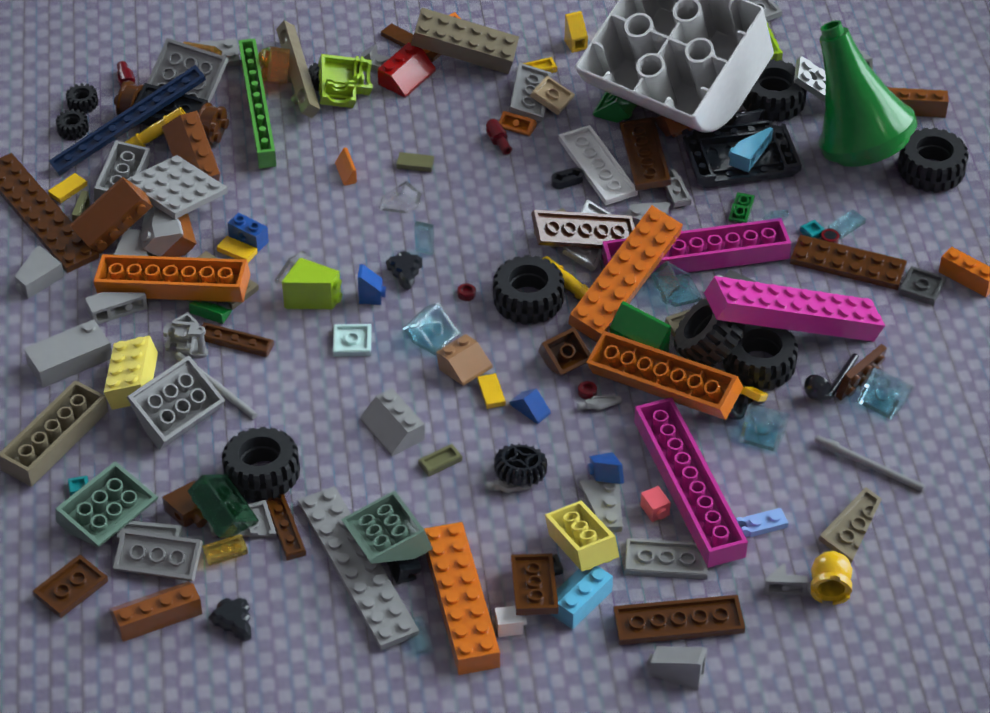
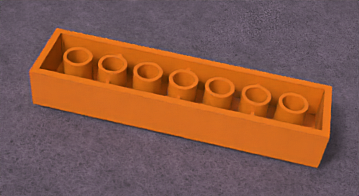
M651 205L570 313L568 324L598 342L603 331L609 332L611 323L621 303L624 301L629 304L675 243L681 234L683 224Z
M102 254L93 282L97 294L101 292L145 293L146 299L244 302L250 279V270L246 259Z
M603 331L586 362L593 374L664 399L672 397L675 403L724 420L727 419L743 389V385L736 375L607 331Z
M463 522L424 528L433 548L426 552L425 555L458 675L500 668L499 646Z

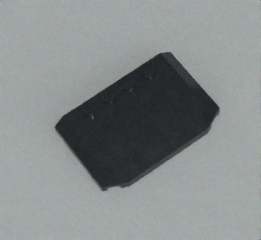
M765 120L725 125L713 132L704 133L695 130L693 135L683 137V145L697 184L705 188L792 177L801 171L802 168L786 124L781 123V126L772 125V121ZM769 127L773 128L771 143L749 172L729 165V151L739 141Z

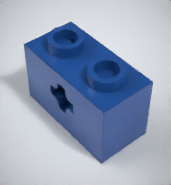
M239 212L227 222L229 237L256 247L258 252L269 243L267 226Z

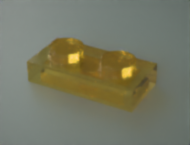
M242 534L202 546L209 566L248 554Z

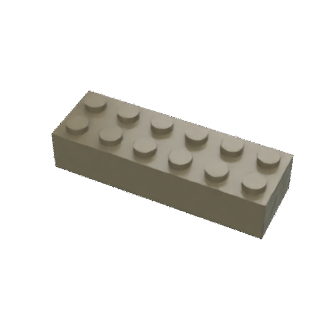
M421 8L411 45L509 74L519 36Z
M75 380L0 452L1 471L32 487L108 412L105 395Z

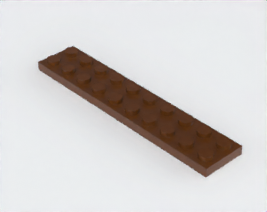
M12 153L1 157L0 195L50 254L62 263L63 269L69 273L99 259L98 251L88 247L71 228V220Z

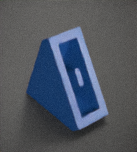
M537 388L522 391L509 402V405L536 424H539L551 414L549 407Z

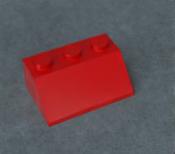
M408 42L377 69L378 85L406 98L436 71V67L422 48L412 46Z

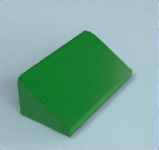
M193 301L189 304L191 314L221 324L226 321L232 312L231 309L207 301Z

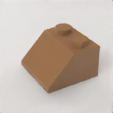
M467 334L436 352L439 370L462 386L493 368L492 363L479 343Z

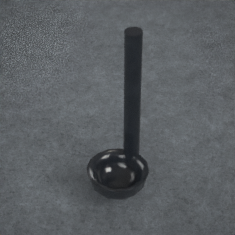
M855 353L851 355L832 386L822 376H808L804 383V390L807 396L817 401L833 398L838 391L844 374L853 368L859 356Z

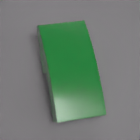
M737 192L729 221L747 223L755 195Z

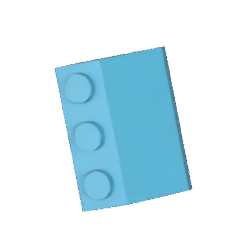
M599 566L583 572L578 569L557 589L559 612L558 614L550 615L573 630L612 592L613 576Z

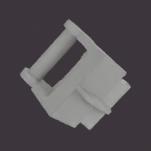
M188 312L172 320V323H167L163 329V336H169L165 344L166 351L169 352L172 346H176L177 352L187 354L191 358H204L208 356V349L205 346L204 338L205 328L199 326V323Z

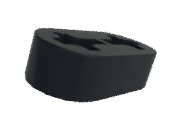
M576 167L556 172L551 177V185L555 189H564L581 184L584 172Z

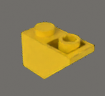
M581 11L565 14L564 41L572 53L586 50L588 45V35Z

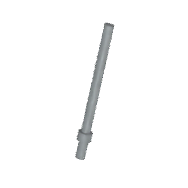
M180 352L175 354V358L178 361L185 358ZM201 369L222 396L254 420L258 416V413Z
M819 435L815 438V443L828 448V451L834 454L837 452L920 492H923L925 489L924 484L840 446L839 442L830 441Z

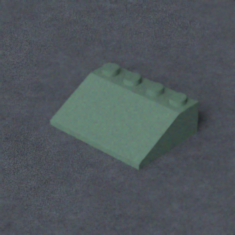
M114 461L55 508L56 522L69 534L99 548L158 500V496Z
M395 490L341 519L371 564L415 559L433 549L425 530Z

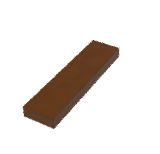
M392 23L381 31V36L402 47L408 42L411 43L413 39V34ZM432 51L426 53L431 62H434L442 55Z
M205 322L202 325L206 331L204 335L205 342L263 357H268L274 346V340Z
M281 493L279 497L274 499L273 497L266 500L286 560L306 556V549L284 494Z

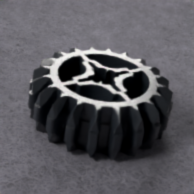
M518 443V445L510 444V446H504L503 449H499L494 458L496 477H500L501 481H506L507 485L514 484V487L517 485H521L522 488L524 485L529 487L532 484L538 485V482L543 481L547 473L548 462L545 454L541 453V449H535L534 446L529 447L527 444L520 445Z

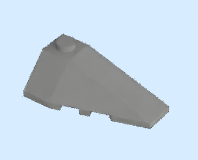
M153 206L144 214L140 237L144 250L156 256H162L184 234L178 218L173 219Z

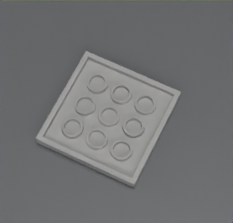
M166 38L147 83L162 87L196 65L204 74L206 80L186 94L208 100L210 103L229 59L225 56Z
M178 155L127 179L146 193L153 206L173 219H177L227 194L228 187Z

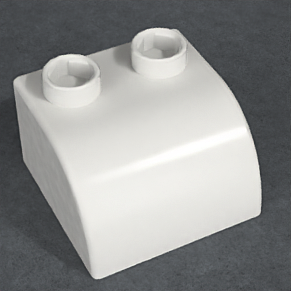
M619 0L575 67L579 76L586 83L697 131L708 133L718 130L734 116L769 63L774 51L763 7L747 0Z

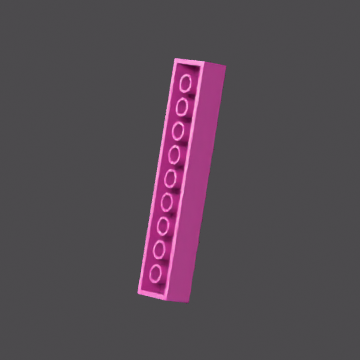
M782 218L681 231L680 236L649 278L789 259L791 241ZM627 238L602 241V260L605 267Z
M714 276L704 292L716 320L872 342L876 340L885 327L873 301L868 298Z
M673 398L635 406L634 423L707 567L746 558L748 541Z

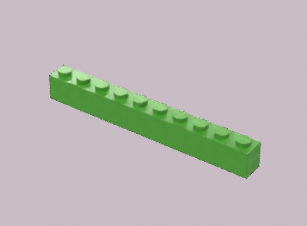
M256 39L238 40L259 169L277 167Z

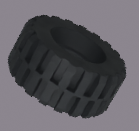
M770 60L742 103L745 110H747L749 104L754 103L753 111L759 107L763 110L759 119H766L772 122L774 120L781 122L784 119L789 120L793 116H797L805 107L807 90L794 83L795 67L793 64L785 63L783 60Z
M923 128L921 131L918 129L910 136L907 145L900 150L898 171L906 183L912 184L918 190L920 188L925 192L933 191V193L941 190L943 192L948 191L949 188L952 189L957 184H960L965 176L969 157L968 148L960 137L957 138L956 134L949 133L945 129ZM927 159H936V160H939V161H931V160H927Z
M524 255V257L517 256L513 260L509 259L504 262V265H500L493 276V303L496 310L507 320L510 318L514 323L521 322L523 325L532 323L534 325L540 321L542 323L547 321L549 317H554L562 308L564 301L563 274L548 259H540V256L530 257V255ZM533 287L539 289V291L526 293L517 289Z
M702 298L691 307V310L680 321L679 327L675 331L674 347L682 357L714 367L718 362H722L727 355L729 356L732 349L738 345L746 325L716 320L707 299Z
M745 324L746 327L743 330L742 338L738 341V345L723 360L725 371L738 376L742 385L746 387L753 386L761 391L764 389L772 390L775 386L780 387L784 385V382H788L796 369L798 343L795 336L786 329ZM752 351H763L773 356L769 358H758L748 353Z
M249 428V431L246 432L243 430L238 433V436H233L227 442L221 457L226 485L236 495L239 494L240 497L245 499L248 497L250 500L257 501V499H262L263 501L271 497L273 499L277 498L279 494L287 493L289 488L296 484L300 476L297 444L291 436L282 430L278 431L276 428ZM260 461H269V462H271V463H269V464L262 465V466H253V465H251V464H253V463L260 462Z

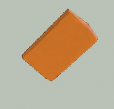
M504 110L499 120L504 129L529 137L537 126V122L534 119Z
M345 147L336 159L335 165L343 185L346 186L357 182V173L349 151Z

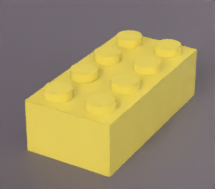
M150 335L114 343L103 392L112 410L131 406L127 396L153 379L158 351Z
M582 500L545 514L549 536L582 572L591 570L600 564L611 562L619 557L615 535Z

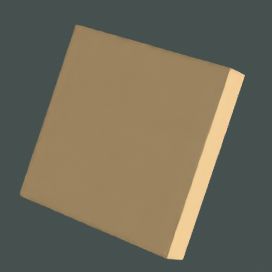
M546 76L530 94L531 98L557 115L562 112L575 96L573 92L549 76Z

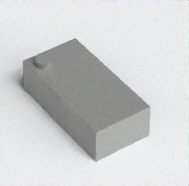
M115 141L94 187V202L121 177L128 179L146 170L150 163V148Z
M93 319L25 347L24 352L27 365L44 388L110 360L112 349L110 341Z

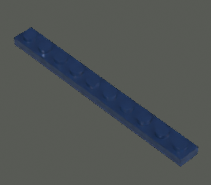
M194 65L50 159V165L59 176L204 82L206 80L204 74Z

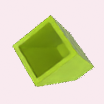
M299 258L282 280L284 308L333 310L336 304L341 302L343 296L341 293L342 280L340 279V271Z

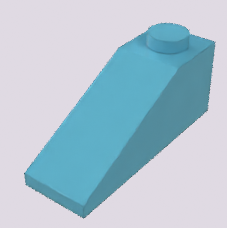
M769 127L739 141L729 151V165L749 172L771 143L773 128Z

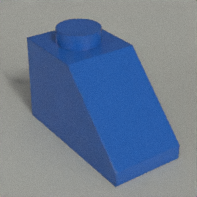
M359 264L357 277L359 304L381 305L382 297H386V286H383V279L364 264Z
M613 452L589 456L590 463L587 464L588 473L596 481L616 484L624 483L622 463Z

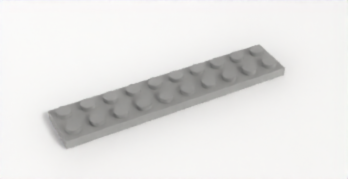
M333 486L298 499L300 509L380 650L382 651L420 636L418 627L381 564H371L343 524L341 519L351 513L336 487Z

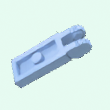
M781 508L743 518H736L745 537H754L788 527V521Z

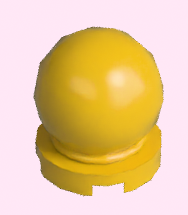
M823 552L815 558L811 567V595L820 603L823 600L832 601V605L844 603L850 599V594L852 593L851 563L845 555L839 552Z

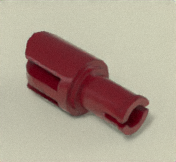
M125 61L118 62L116 76L120 87L124 81H132L135 84L133 71L128 68Z
M494 118L488 120L486 133L494 145H498L503 155L510 154L512 147L507 141L508 135L498 120Z

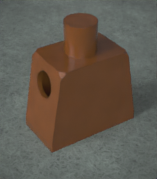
M196 480L162 497L164 511L183 527H188L195 523L198 528H201L207 524L206 515L209 514L208 503Z

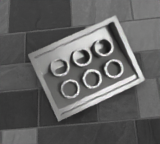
M189 355L127 396L144 430L159 450L218 411L225 402V399Z

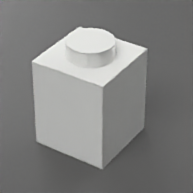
M515 605L495 608V625L498 638L523 634V626L527 625L526 616L516 615Z

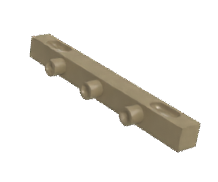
M284 20L276 29L282 48L278 57L282 61H286L288 72L284 77L293 84L295 91L291 100L295 104H299L302 114L313 118L320 110V106L295 25Z

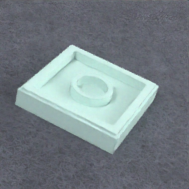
M334 324L333 357L371 356V324Z

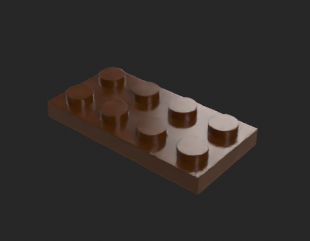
M552 553L511 555L516 615L558 614L559 607Z

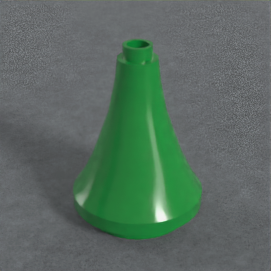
M839 20L828 22L820 28L822 35L819 39L826 77L825 114L822 132L818 141L821 153L825 159L847 167H859L877 163L891 157L907 145L910 136L917 128L914 110L891 92L871 69L856 46L848 28L843 27Z

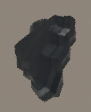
M402 251L396 256L390 257L386 261L387 270L392 272L394 277L398 278L399 284L408 290L414 285L415 276L419 274V269L422 268V258L418 255H410L409 252Z
M241 597L235 600L230 598L221 600L217 604V608L208 617L214 626H220L224 631H231L236 638L244 642L252 639L251 626L248 623L250 620L248 612L250 606L247 600Z

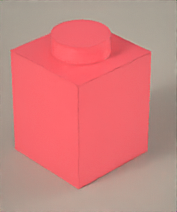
M659 486L641 492L640 506L651 522L659 519L662 520L670 515L671 502Z

